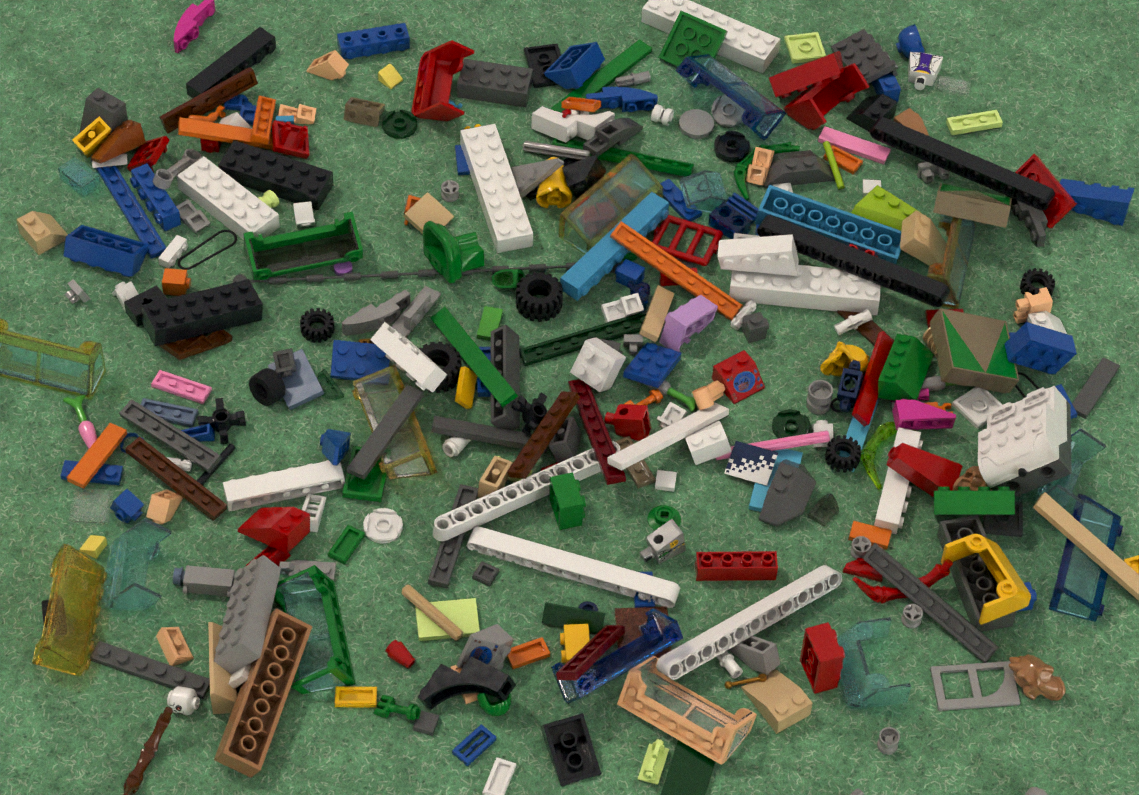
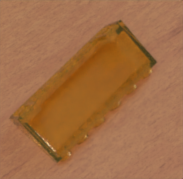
M64 543L53 559L50 577H53L42 636L35 646L32 663L75 676H81L83 671L88 670L91 658H88V655L94 645V641L91 639L97 629L95 618L98 617L101 607L98 606V602L103 596L104 589L101 586L105 582L107 572L104 571L102 565L73 546Z

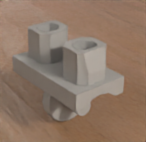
M926 161L918 163V173L916 175L918 178H922L925 183L932 182L936 174L942 180L948 179L950 176V171Z

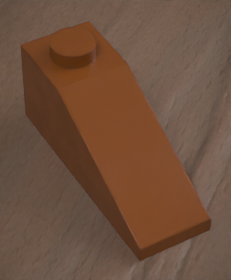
M133 120L122 122V125L117 126L91 156L92 161L101 164L145 144L146 141L141 123Z

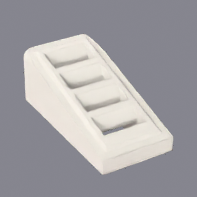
M307 494L302 510L310 513V516H316L310 517L311 532H318L327 497ZM309 502L320 503V505L309 504Z

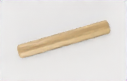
M407 584L402 588V595L455 641L463 637V631L411 585Z

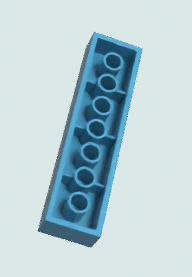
M769 185L755 220V224L760 225L765 216L772 215L845 245H856L858 250L863 252L868 249L875 251V255L878 258L897 264L902 251L900 249V230Z

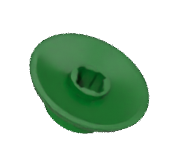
M667 505L653 508L647 517L648 524L653 530H657L671 519L674 520L678 527L681 523L679 512Z

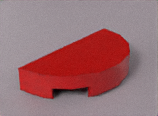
M857 558L850 563H846L843 569V573L882 582V575L863 558Z

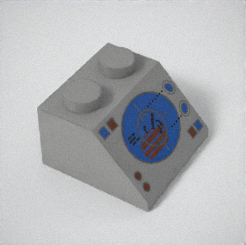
M498 624L473 633L469 636L456 666L462 669L463 665L472 656L501 670L504 666L505 657L511 651L514 639Z

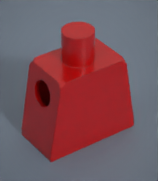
M619 404L615 413L607 412L605 415V424L614 425L616 435L630 436L631 439L637 441L649 436L651 423L648 406Z

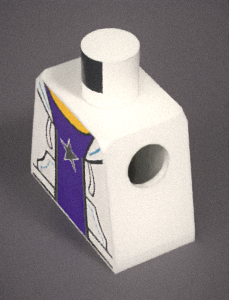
M910 52L908 82L915 83L914 87L917 90H923L925 85L933 86L941 70L943 57L922 52Z

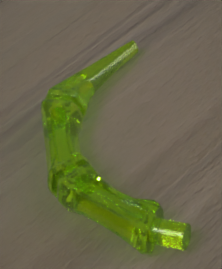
M885 422L879 425L861 451V462L878 490L882 488L874 465L875 455L882 441L897 434L898 430H896L894 422Z

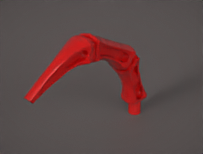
M947 559L942 565L936 564L928 574L918 579L928 587H931L937 581L950 574L953 562ZM857 577L852 579L864 594L877 603L881 602L883 604L894 599L908 598L897 587H873Z

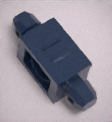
M856 360L850 362L848 369L843 368L837 392L841 412L848 413L852 404L856 403L862 385L863 373L860 371L861 364ZM851 381H853V385H855V387L850 389V392H848L846 385L850 384Z

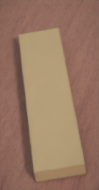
M659 285L656 287L639 332L640 335L654 342L658 340L674 296L673 292Z

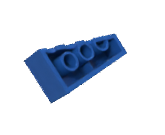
M1061 179L1060 184L1077 203L1071 209L1072 211L1092 216L1094 219L1105 220L1114 225L1123 226L1135 188L1128 187L1126 190L1119 189V186L1112 185L1110 188L1103 187L1100 183L1087 185L1084 181Z

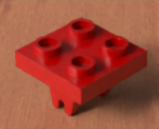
M274 120L272 123L273 151L307 159L309 156L308 126L304 125L302 127L291 124L288 121L285 123Z

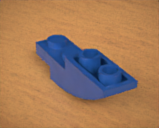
M602 87V92L586 94V99L601 101L599 109L621 107L622 112L650 111L654 109L658 101L656 94L628 87Z

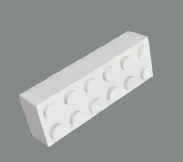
M203 156L177 175L178 189L244 240L243 233L252 231L255 237H258V234H262L263 238L280 228L279 214L206 157Z

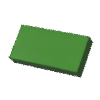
M484 307L477 339L491 341V331L499 328L503 309Z

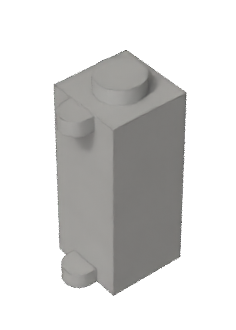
M187 565L183 580V594L197 593L227 596V598H230V590L235 579V570Z

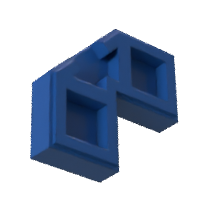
M239 94L224 102L226 110L240 111V116L249 125H253L256 106L252 105L245 95Z

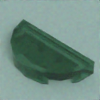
M325 369L319 372L317 379L324 392V395L321 396L333 400L344 398L343 392L334 380L330 378L328 372Z

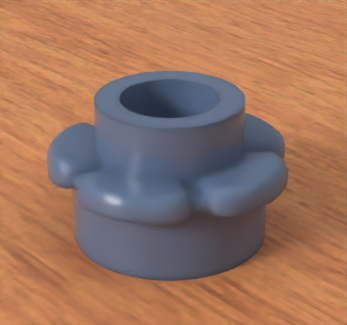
M181 566V568L174 569L173 584L182 585L185 575L184 567Z

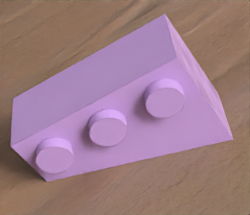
M699 295L689 300L688 303L679 306L675 311L669 312L665 317V326L659 343L668 349L680 352V346L684 342L688 344L691 341L689 337L695 332L699 334L714 320L718 306L702 295Z

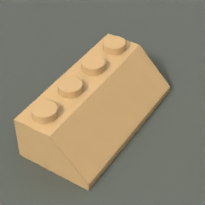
M208 622L213 714L231 713L238 696L237 687L232 688L229 685L231 674L214 662L215 649L218 645L219 634L223 626L214 622Z

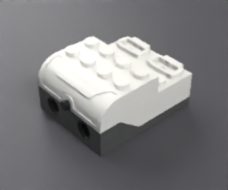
M1055 386L1046 389L1042 387L1027 394L1026 398L1016 403L1008 402L993 409V412L987 415V429L978 432V466L984 481L992 491H998V487H1010V491H1015V497L1072 474L1071 405Z

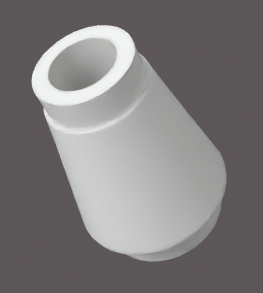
M452 437L445 440L442 448L447 456H457L471 440Z

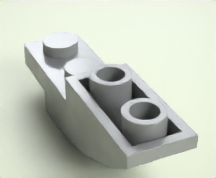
M407 290L397 293L393 298L385 303H381L377 308L372 304L361 308L357 313L347 317L342 322V333L344 335L362 334L379 329L384 322L388 325L392 324L400 317V311L410 305V293Z

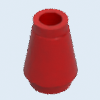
M395 639L385 650L389 658L407 669L416 661L402 641L399 642Z

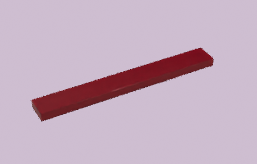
M581 379L568 381L570 392H577L580 397L576 403V408L606 484L626 482L624 470H620L607 463V457L615 454L616 450L590 385Z

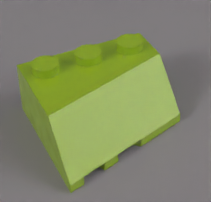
M877 185L855 205L851 213L901 231L902 221L917 209Z

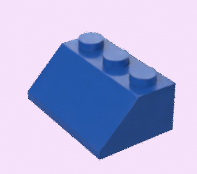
M597 42L573 45L544 72V75L565 89H578L583 86L586 79L592 76L595 70L600 68L605 58Z

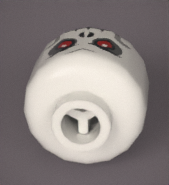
M177 686L168 694L167 705L173 709V713L191 715L199 707L200 698L192 688Z

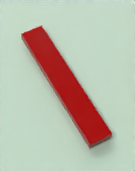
M884 331L878 334L852 412V416L864 427L870 423L878 399V380L894 342Z

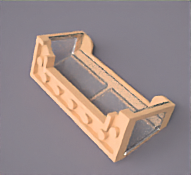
M654 655L629 669L617 705L721 765L725 763L751 732L757 716L756 713L746 708H740L733 715L659 672L656 668L659 658Z

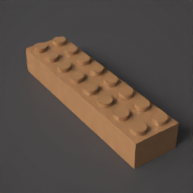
M275 609L270 614L261 656L250 663L251 667L248 678L241 685L216 752L215 761L248 777H253L261 771L313 626L278 609Z

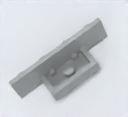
M425 286L391 327L407 337L440 298L441 293Z

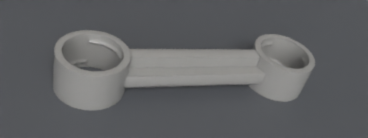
M186 149L182 159L167 170L158 169L156 171L153 184L161 189L170 188L173 178L201 159V154L194 149Z

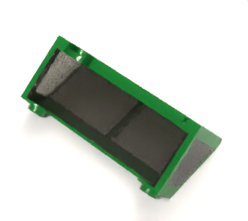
M353 212L344 213V218L341 221L334 219V224L263 238L262 234H258V237H255L253 231L243 233L244 252L253 280H266L269 277L348 261L356 262L363 259V248Z

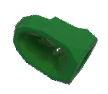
M519 269L500 270L492 276V283L500 289H516L517 283L520 282L522 277L525 278L523 270Z

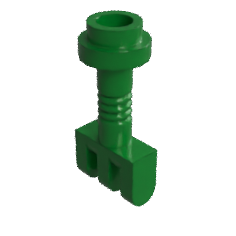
M382 695L380 699L382 702H378L377 708L373 712V714L383 718H388L390 712L406 715L408 720L413 721L420 717L421 709L416 704H410L408 707L396 705L394 697Z

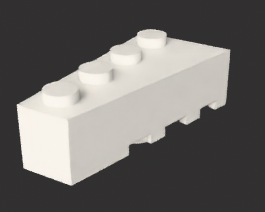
M793 234L719 240L718 260L721 269L798 276L799 258Z
M386 322L370 339L386 353L385 356L390 361L396 362L395 365L403 372L407 371L406 376L413 381L417 380L415 384L422 390L427 388L434 392L447 376L440 367L410 340Z

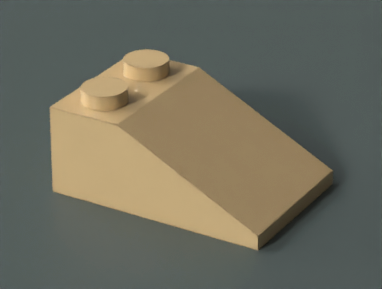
M916 210L902 221L900 249L937 271L944 273L947 243L932 220Z
M774 669L766 675V681L750 682L742 686L741 689L777 734L808 717L811 714L813 703L798 685Z

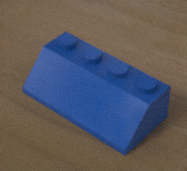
M81 225L66 236L64 257L70 258L74 262L81 261L87 263L88 266H98L106 271H115L123 276L130 277L140 270L150 244Z

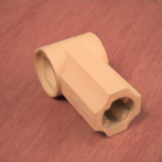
M717 380L692 391L698 410L714 405V401L723 396L725 391L724 384Z

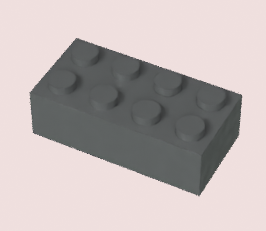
M470 59L463 60L464 65L457 82V97L527 107L533 83V69Z

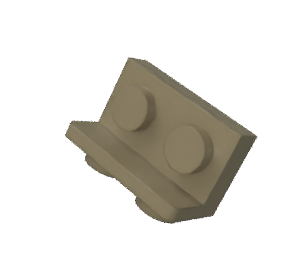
M351 97L345 104L344 120L378 127L380 115L385 110V104Z

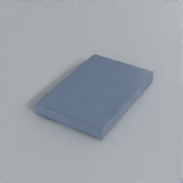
M303 349L293 353L297 371L292 372V376L281 377L286 388L283 398L289 410L324 395L323 389ZM275 362L268 365L269 369L275 371Z

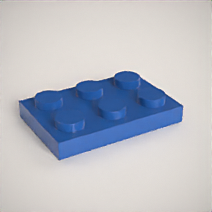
M334 340L330 378L388 383L390 360L385 356L386 353L376 344Z
M647 342L624 370L623 377L659 388L681 360V352Z

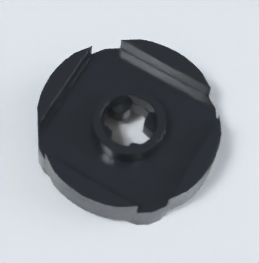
M727 131L724 135H718L715 139L714 151L719 159L727 162H741L749 154L750 142L740 132Z

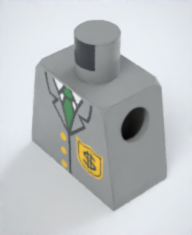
M671 519L647 536V548L639 552L645 563L655 558L658 564L686 551L683 532L674 520Z

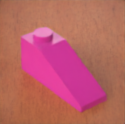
M896 400L892 410L896 430H898V427L909 430L952 429L956 420V414L917 400Z

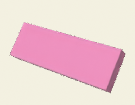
M159 370L151 383L153 388L201 404L205 403L212 391V387Z

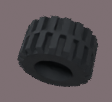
M533 272L532 275L527 274L525 278L522 277L516 288V308L520 315L523 314L525 319L530 317V321L533 322L534 319L542 322V319L549 321L550 317L555 318L556 313H560L563 288L561 282H558L556 277H552V274L549 273L546 275L545 272ZM534 295H544V296H546V297H544V298H536V297H533V296H534Z
M439 341L438 343L430 342V345L425 344L423 348H419L436 365L445 366L441 369L447 376L435 389L436 393H441V390L447 392L449 387L453 389L455 384H458L461 367L460 353L456 352V348L454 346L450 347L448 343L443 344V342Z

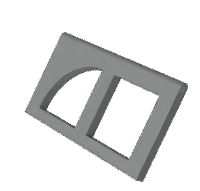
M1011 662L930 667L938 711L1020 705L1013 671L1009 667ZM1003 669L1004 680L1001 687L995 693L982 697L977 671ZM967 672L973 698L945 699L940 673Z

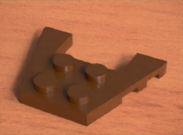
M225 330L211 333L207 337L200 335L160 345V347L178 360L225 345L232 341V335Z

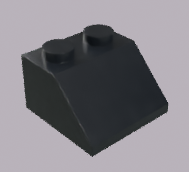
M884 94L867 97L846 119L870 132V129L879 117L891 120L895 116L897 101Z
M597 155L562 167L567 185L577 199H585L595 193L606 173V168Z

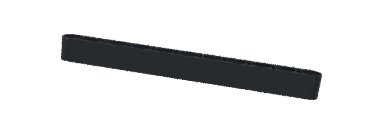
M879 117L870 129L871 137L877 141L1039 210H1046L1055 197L1054 190L1046 185L885 117Z
M765 216L757 228V234L760 237L793 234L798 253L933 307H941L950 293L949 287L942 282L775 216Z

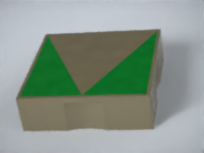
M940 183L933 213L1006 228L1012 198Z
M942 308L937 311L930 321V326L937 349L941 381L963 386H976L1000 393H1010L1019 382L1016 364L1008 362L1004 343L1010 339L1007 322Z

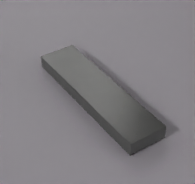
M1104 357L1101 359L1072 403L1078 416L1084 419L1088 417L1119 370L1120 365Z

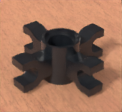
M542 392L538 398L533 399L532 405L523 396H519L518 401L512 403V409L523 413L522 419L526 424L522 432L526 435H529L531 430H535L537 423L540 424L547 414V409L544 406L547 396Z
M216 398V410L212 416H198L199 426L210 424L212 428L219 432L221 444H227V431L231 426H246L244 411H238L230 414L227 409H224L223 398Z

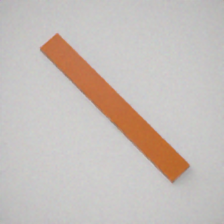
M622 221L610 235V238L694 296L702 295L717 305V312L732 321L743 305Z

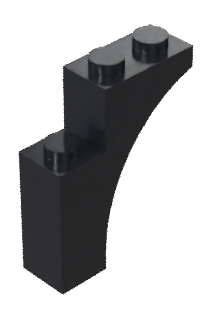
M471 656L463 665L460 673L440 664L437 670L433 672L426 686L421 689L418 699L431 710L451 697L467 693H484L505 702L516 684L508 674Z

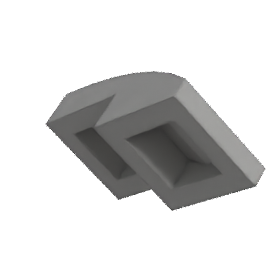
M189 199L176 206L180 213V219L194 233L211 224L200 209L197 211Z

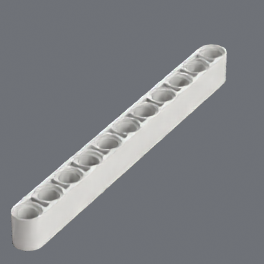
M612 441L616 453L619 452V444ZM593 448L438 516L434 521L433 537L442 542L449 540L474 527L485 524L549 495L550 477L573 472L575 480L581 481L600 472L601 469Z
M477 526L473 528L466 545L471 551L477 550L478 553L488 556L494 555L502 560L514 561L519 565L533 567V569L634 598L638 592L639 599L644 601L647 599L648 602H651V595L655 604L667 608L675 606L681 589L678 584L483 527Z
M827 565L818 567L664 654L657 661V670L670 679L680 678L834 590L842 582L841 573Z

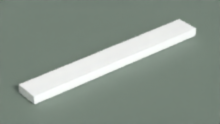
M714 402V405L699 410L607 457V463L623 470L729 415V409Z

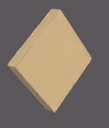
M427 192L403 217L423 234V227L426 222L433 221L434 223L446 226L454 218V215Z

